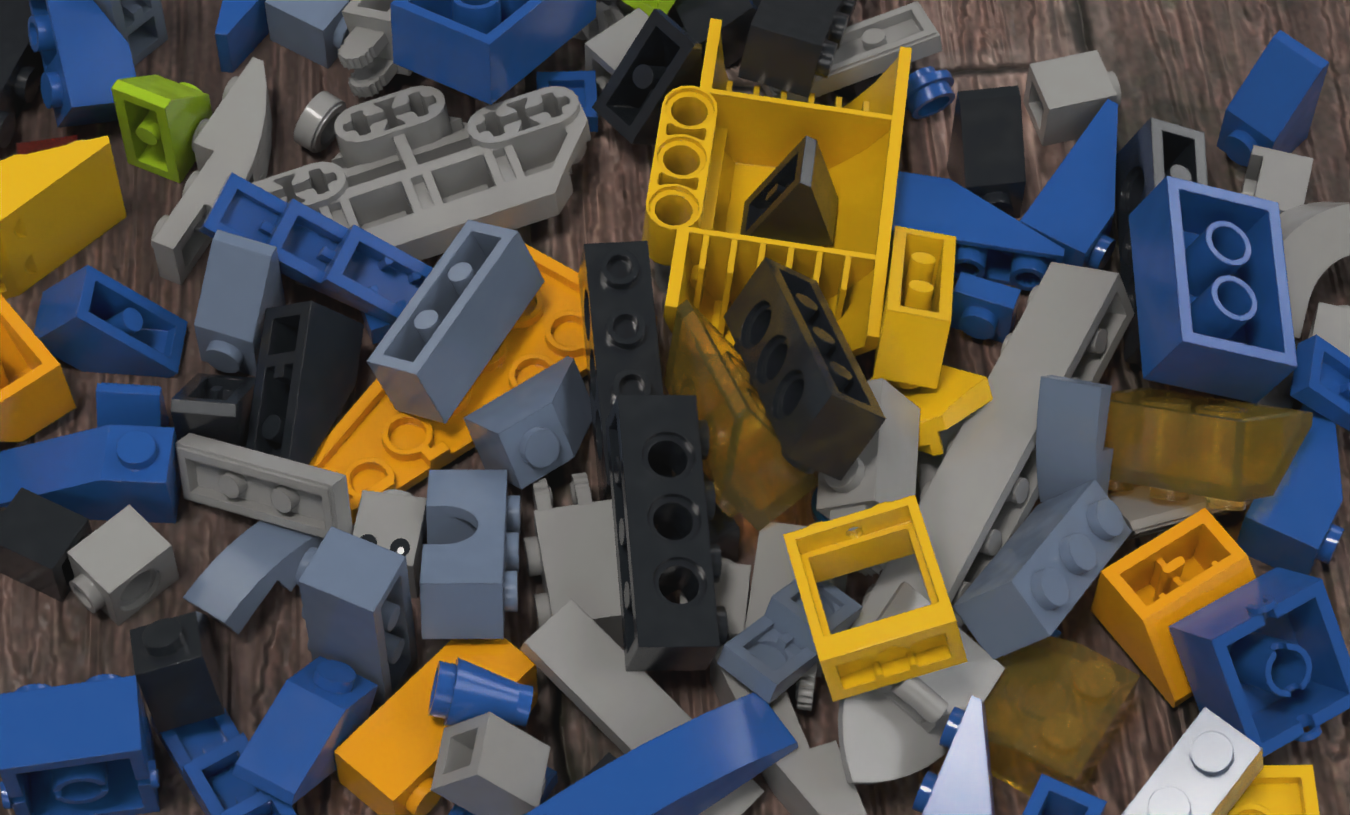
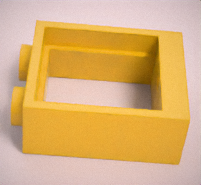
M915 495L892 502H882L866 510L829 521L816 522L806 528L783 534L818 658L833 702L968 662L955 614ZM858 527L855 530L848 531L850 528ZM908 555H915L931 605L831 634L816 583Z

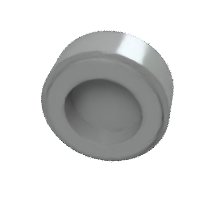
M328 91L318 93L302 112L294 130V141L312 153L325 150L336 137L334 123L337 116L347 109L346 103Z

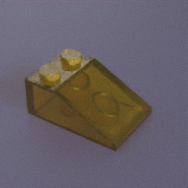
M968 629L966 634L979 645L977 640L974 638V636ZM1050 636L997 658L996 660L1005 667V670L984 701L991 774L1030 797L1042 773L1077 789H1083L1129 714L1140 675L1080 643Z

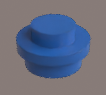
M932 66L924 67L911 73L908 80L905 110H909L914 119H923L949 106L955 99V94L951 88L954 84L951 73L948 70L936 71Z

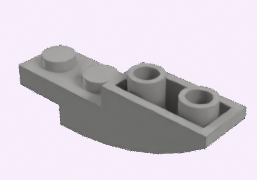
M255 57L251 58L240 76H233L224 89L222 101L209 119H203L198 124L191 144L192 151L195 152L198 170L194 171L187 179L182 198L171 214L162 216L153 230L151 246L154 249L159 276L176 284L182 285L213 239L199 230L227 177L234 173L253 183L265 179L267 176L272 149V116L264 62Z

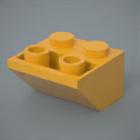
M1203 508L1101 570L1091 612L1168 703L1175 708L1194 695L1168 626L1256 579L1248 555L1206 508Z

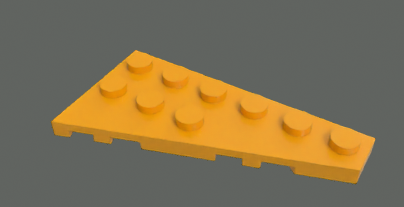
M525 243L545 282L446 424L396 410L377 378L326 436L309 464L346 475L352 525L356 521L362 490L383 492L390 489L406 491L427 478L429 470H439L474 448L475 444L463 419L465 416L567 356L574 358L582 378L588 375L578 272Z

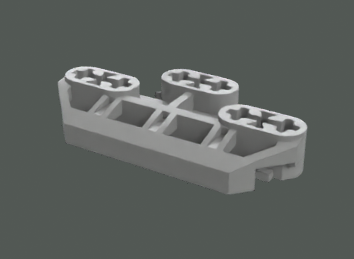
M420 85L354 105L338 115L334 123V130L340 152L331 160L332 162L311 163L253 182L252 184L287 203L294 198L348 229L355 224L421 261L444 253L468 219L514 230L559 215L573 193L570 174H573L571 166L581 161L587 149L586 142L591 140L588 119L578 96L573 90L566 87H544L486 106L476 111L470 117L468 123L462 122V118L449 116L445 96L439 89ZM295 280L296 284H299V285L308 287V286H306V285H304V284H302V283H300V282H298V281Z

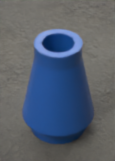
M460 658L456 659L455 664L439 661L432 685L428 716L443 718L444 726H451L491 712L512 725L526 727L532 705L533 686L517 683Z

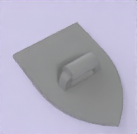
M905 581L899 585L876 621L931 604ZM959 628L968 662L841 699L838 712V736L842 764L848 784H875L909 776L937 761L949 750L940 746L939 743L953 708L958 707L966 710L971 695L982 699L984 703L1005 670V667L996 659L993 660L980 645Z

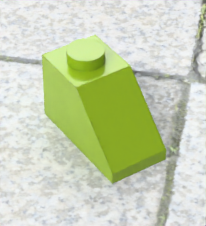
M156 74L117 79L111 90L128 164L181 183L196 162L195 152L192 151L191 147L194 132L203 119H209L212 116L209 94L202 92L190 83H177Z

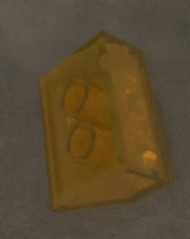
M687 299L677 307L664 384L670 395H696L698 420H707L710 433L709 453L707 459H702L705 475L715 481L713 483L716 503L730 518L740 513L760 531L818 486V477L815 472L807 474L796 469L782 456V446L769 418L765 415V408L755 387L749 382L750 375L742 357L735 350L734 346Z
M1148 387L1111 392L1104 447L1114 449L1108 490L1130 491L1134 489V484L1150 487L1149 496L1156 499L1183 501L1189 499V494L1205 496L1206 507L1227 511L1245 510L1248 500L1274 495L1312 426L1313 412Z

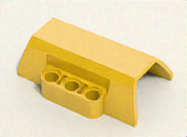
M710 18L700 87L680 86L672 89L665 96L662 103L646 198L642 241H648L650 259L656 263L671 266L663 317L671 333L685 348L699 357L744 363L742 357L734 348L735 341L724 319V315L760 263L767 257L817 281L854 356L877 348L880 338L912 48L900 46L898 58L877 81L844 107H842V97H836L834 106L814 104L815 93L809 94L807 102L787 100V91L781 90L780 98L760 96V85L755 84L753 94L733 92V81H729L724 66L721 37L722 20ZM806 135L817 140L838 196L833 245L815 246L741 235L744 203L748 197Z

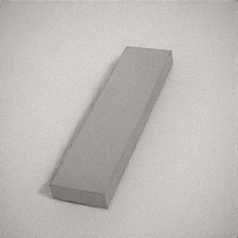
M572 598L534 632L520 649L624 754L692 720L645 671H626L624 650ZM751 779L699 815H742L765 791Z

